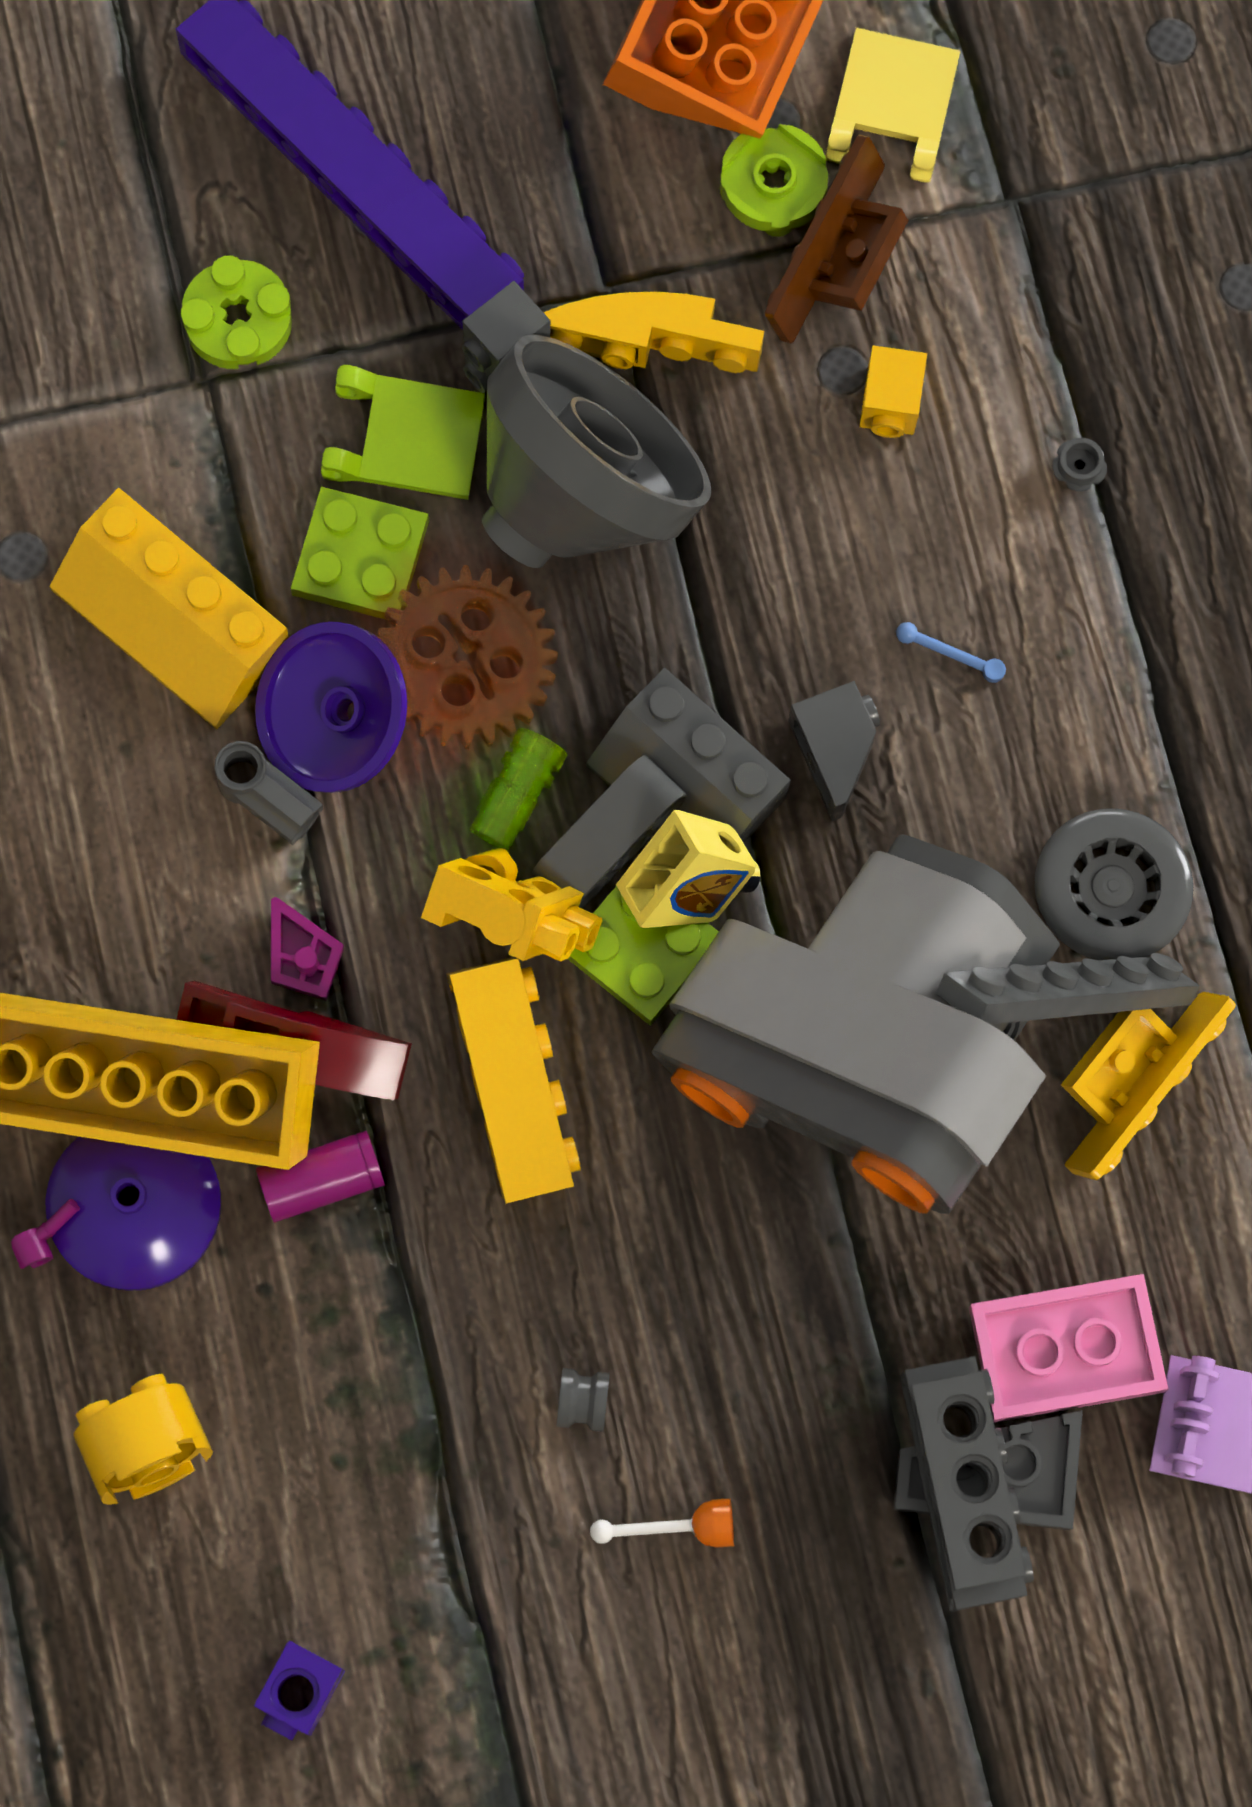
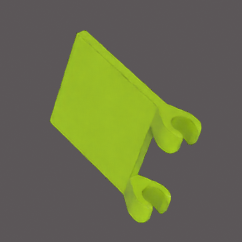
M352 365L340 366L336 377V395L340 398L351 400L372 399L363 457L341 448L328 447L323 452L322 477L330 481H361L468 500L485 393L377 375Z

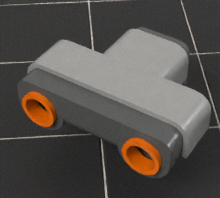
M901 834L898 835L887 853L875 851L871 854L808 948L744 922L728 919L670 1002V1009L676 1016L653 1048L652 1054L672 1074V1084L690 1101L715 1118L737 1128H743L745 1124L754 1128H764L767 1122L771 1120L852 1157L851 1165L858 1174L879 1191L909 1209L920 1213H928L930 1210L942 1214H950L980 1166H988L1046 1075L1026 1051L1015 1042L1028 1021L989 1024L973 1015L954 1008L937 995L936 991L945 972L973 970L974 967H984L987 969L1007 968L1012 964L1024 966L1046 965L1059 948L1060 943L1014 885L998 871L977 860Z

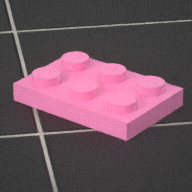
M1144 1274L974 1303L969 1307L981 1370H988L992 1382L994 1404H991L990 1408L994 1423L1160 1394L1168 1390Z

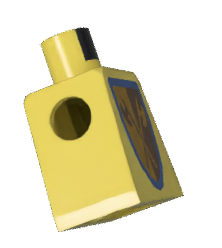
M673 810L616 883V886L637 923L642 928L709 923L719 918L739 892L750 893L757 888L760 881V868L753 860L736 830L729 824L681 810Z

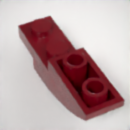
M195 980L186 982L184 985L176 1019L318 1041L320 1045L315 1085L390 1100L399 1098L412 1043L310 1011L296 1013Z

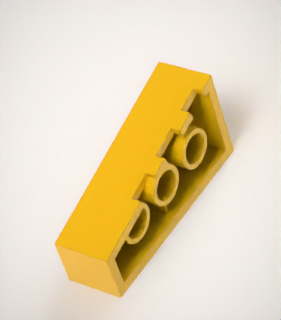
M511 957L446 973L451 993L454 992L458 1023L466 1051L469 1053L472 1079L480 1108L483 1110L484 1126L504 1202L507 1204L574 1187L571 1173L580 1171L581 1166L573 1136L562 1138L557 1118L559 1115L567 1114L560 1081H548L543 1059L553 1057L546 1024H534L529 1004L539 1001L532 967L521 969L519 959Z

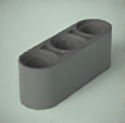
M643 755L633 762L554 844L534 867L532 874L535 877H544L554 882L561 889L570 886L583 892L584 894L579 905L580 908H583L648 842L673 810L680 808L687 794L647 755Z

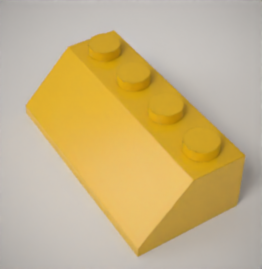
M119 487L80 527L49 586L51 591L216 730L259 685L261 676L270 658L278 647L289 638L287 627Z

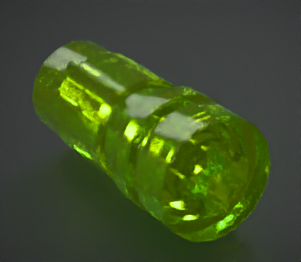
M522 727L518 728L509 744L513 749L512 752L506 751L501 758V763L504 767L499 776L495 777L489 785L476 809L479 812L469 828L480 839L507 851L510 850L518 833L523 831L538 803V797L543 788H550L555 779L551 773L559 772L568 756L567 752L553 741Z

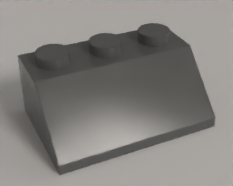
M665 667L625 707L586 762V766L610 787L633 762L643 755H647L687 794L685 801L678 810L729 824L736 830L743 843L787 798L791 781Z

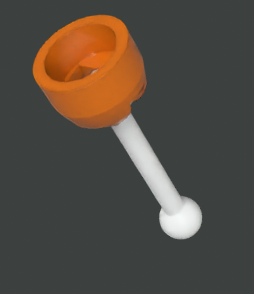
M714 1499L702 1503L695 1510L692 1518L687 1520L611 1525L606 1520H597L590 1528V1535L595 1542L604 1544L609 1542L612 1537L692 1531L696 1538L706 1546L716 1548L733 1547L734 1528L731 1499Z

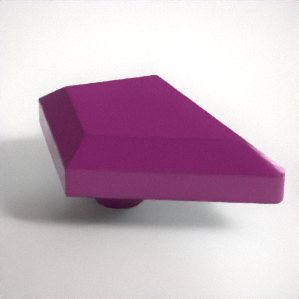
M273 897L271 899V983L326 1001L344 950V944L279 898Z

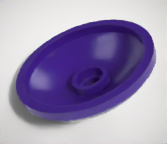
M342 622L313 624L299 630L286 639L272 655L264 669L258 686L255 706L259 739L272 765L300 787L325 793L348 791L361 786L376 776L393 756L404 731L407 715V693L403 674L396 658L382 640L373 633L359 626ZM353 702L354 713L352 718L349 719L348 707Z
M77 1137L58 1159L49 1179L45 1200L47 1220L69 1199L75 1200L80 1207V1210L52 1236L57 1249L65 1260L87 1279L108 1288L126 1291L159 1287L185 1274L201 1259L209 1248L217 1231L221 1215L220 1183L209 1157L85 1137ZM127 1187H135L140 1193L138 1201L132 1206H123L119 1203V1194Z

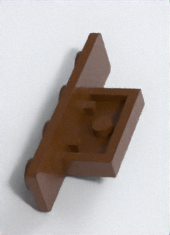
M858 135L849 153L843 156L838 173L826 196L818 203L815 217L802 242L795 247L791 263L780 284L769 296L765 317L783 342L793 343L815 300L862 311L909 221L902 208L868 201L885 168L881 156L868 136Z

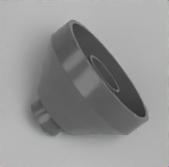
M525 335L516 341L488 376L487 494L492 505L482 516V524L490 538L516 561L532 568H541L552 555L561 558H571L676 538L709 501L711 497V484L708 474L698 455L681 432L639 390L609 367L585 352L551 337Z

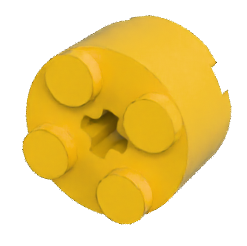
M156 1374L140 1380L131 1387L132 1395L112 1404L109 1403V1400L94 1402L82 1408L75 1415L79 1426L75 1430L73 1437L99 1497L104 1504H118L114 1494L117 1492L129 1490L133 1500L162 1490L194 1472L195 1469L191 1460L199 1453L205 1461L213 1454L184 1386L177 1383L168 1384L164 1374Z

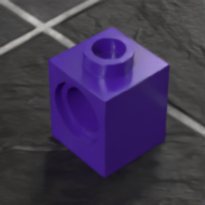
M289 1640L254 1707L266 1713L261 1724L292 1741L298 1730L311 1736L345 1670ZM296 1676L306 1677L313 1686V1700L302 1711H289L281 1700L282 1687L290 1678Z

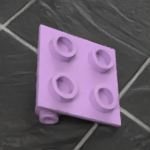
M1171 1355L1166 1376L1168 1390L1163 1393L1149 1471L1252 1494V1373L1215 1365L1216 1360L1207 1357L1192 1356L1191 1360Z

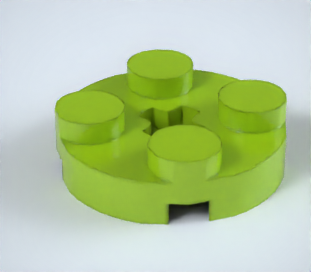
M778 124V129L767 128L760 139L741 133L732 141L724 154L720 183L722 199L725 201L730 212L739 221L753 229L765 231L770 236H785L792 229L801 227L815 216L818 203L827 194L828 171L823 149L809 134L794 126ZM778 169L785 172L783 181L785 186L771 188L764 184L765 178L761 174L764 170L772 174L777 172Z
M223 256L218 258L212 266L201 271L190 282L182 300L181 319L192 348L201 358L220 368L239 369V365H248L255 361L257 365L267 362L284 347L292 329L291 301L283 282L269 268L253 261L240 260L234 256ZM237 304L246 305V312L250 316L247 322L237 319L232 325L226 323L228 316L225 309L230 305L236 306Z

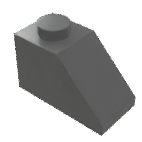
M855 681L792 704L788 719L831 821L842 818L872 748L876 735L875 727L880 726V718L869 694L861 696Z

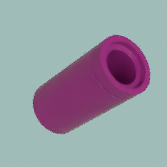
M367 1130L309 1149L307 1157L289 1170L267 1166L255 1168L273 1223L373 1190V1188L385 1186Z

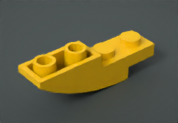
M624 292L567 303L543 312L550 319L551 338L567 343L592 357L601 358V361L606 365L618 369H630L633 366L646 368L650 349L659 350L663 356L672 360L688 361L691 358L713 362L714 366L726 372L741 373L745 370L757 372L765 332L759 329L713 320L714 298L683 293Z

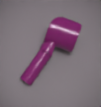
M69 1199L39 1227L24 1231L12 1239V1250L20 1269H24L29 1265L32 1268H37L53 1259L47 1240L54 1236L80 1210L75 1200Z

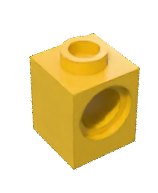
M872 345L859 427L871 429L874 434L887 438H897L903 434L914 435L920 410L927 353Z

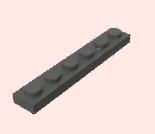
M1153 953L1149 957L1131 958L1118 956L1117 959L1098 961L1086 958L1082 962L1072 963L1049 961L1046 965L1024 966L1012 964L1007 968L987 969L984 967H974L973 970L945 972L936 994L960 1011L973 1015L989 1024L1186 1006L1191 1005L1200 985L1182 973L1183 967L1179 962L1166 955Z

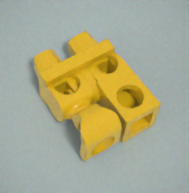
M491 849L469 856L466 860L459 858L438 865L421 916L422 919L440 927L463 920L480 928L486 939L493 944L501 946L511 945L508 954L522 961L545 954L561 962L569 958L574 948L586 952L594 946L602 918L579 907L584 893L570 886L561 889L554 882L540 876L517 882L518 868L506 849Z

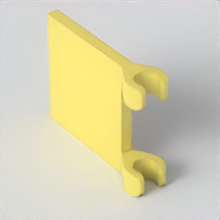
M856 28L828 140L826 160L840 164L843 156L849 153L854 129L916 142L917 146L910 178L929 183L934 169L960 50Z

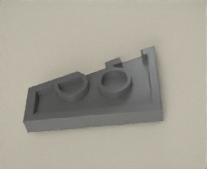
M1083 1410L1000 1428L1007 1451V1463L1003 1464L1007 1486L1014 1488L1020 1510L1021 1520L1019 1523H1016L1017 1525L1068 1531L1073 1529ZM915 1446L902 1448L898 1453L893 1510L929 1514ZM970 1467L959 1468L956 1475V1483L959 1489L967 1496L979 1497L983 1491L981 1475Z

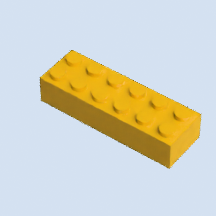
M0 993V1124L289 1170L306 1158L308 1153L320 1042Z

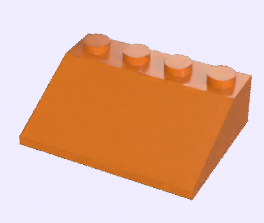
M641 0L603 85L650 109L760 139L765 132L823 0Z

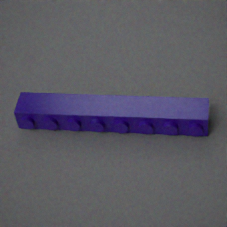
M209 0L176 28L181 55L462 330V321L513 280L524 291V274L516 261L504 252L498 255L485 242L486 236L474 220L468 216L460 218L447 206L449 204L448 199L439 186L430 179H426L423 182L410 170L411 164L400 148L393 143L385 145L373 134L374 128L368 118L358 108L352 106L348 109L336 98L335 88L321 72L315 70L311 73L299 62L298 52L284 36L278 34L274 37L263 27L261 16L247 0Z

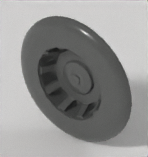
M1106 808L1080 814L1067 821L1052 834L1042 849L1037 862L1035 894L1039 910L1048 927L1058 939L1077 953L1095 960L1117 959L1118 956L1131 958L1148 957L1169 944L1186 922L1193 900V877L1185 852L1173 835L1162 825L1134 811ZM1103 848L1104 855L1095 858L1092 851ZM1115 849H1123L1129 851L1130 854L1128 857L1115 853ZM1136 859H1141L1148 869L1142 871L1135 863ZM1077 860H1080L1085 865L1082 873H1079L1074 867ZM1154 881L1155 891L1147 892L1146 882ZM1070 883L1077 886V894L1071 892ZM1142 904L1152 907L1149 914L1139 912ZM1078 906H1081L1088 916ZM1130 920L1133 924L1123 926L1121 922ZM1096 921H1100V922H1103V923H1107L1109 926L1103 925V924L1098 923V922H1096Z

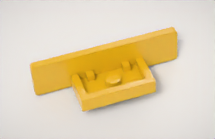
M1201 992L1171 1029L1151 1009L1118 1012L1061 1084L1097 1121L1096 1125L1066 1161L1065 1167L1072 1174L1093 1180H1099L1103 1175L1111 1172L1119 1164L1123 1156L1122 1150L1137 1131L1145 1128L1155 1118L1158 1111L1157 1106L1171 1088L1181 1083L1189 1075L1192 1069V1062L1207 1043L1213 1041L1222 1033L1227 1023L1226 1018L1234 1010L1236 1003L1226 995Z

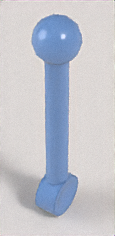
M904 622L896 629V636L900 642L905 644L915 642L980 670L988 682H999L1006 673L1005 664L1001 660L995 658L988 661L982 660L918 632L916 626L910 622Z

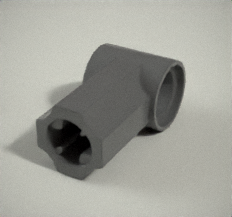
M235 741L227 744L219 751L215 759V774L219 791L222 795L233 803L241 804L287 842L294 845L315 823L318 815L323 810V804L268 762L260 749L250 742ZM239 762L249 763L257 770L254 778L243 784L229 780L226 772L229 767Z

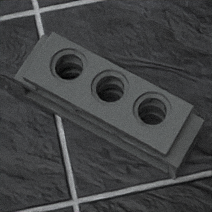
M975 1356L905 1370L900 1375V1381L950 1612L1027 1596L1025 1584L1034 1582L1033 1569L1026 1546L1021 1547L1016 1527V1523H1019L1021 1520L1020 1510L1014 1488L1007 1486L1003 1464L1007 1463V1451L1001 1429L994 1427L990 1405L994 1404V1392L988 1370H978ZM956 1408L968 1416L971 1423V1430L968 1436L957 1437L946 1429L943 1423L945 1410ZM970 1467L981 1475L983 1491L979 1497L967 1496L959 1489L956 1483V1475L959 1468ZM975 1526H983L994 1534L996 1550L991 1558L981 1557L972 1550L969 1536Z

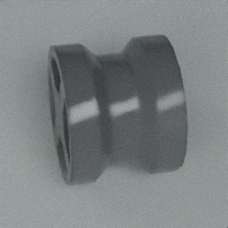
M563 1368L556 1427L569 1428L574 1423L587 1424L591 1431L604 1432L610 1373L597 1372L592 1377L580 1376L575 1369Z

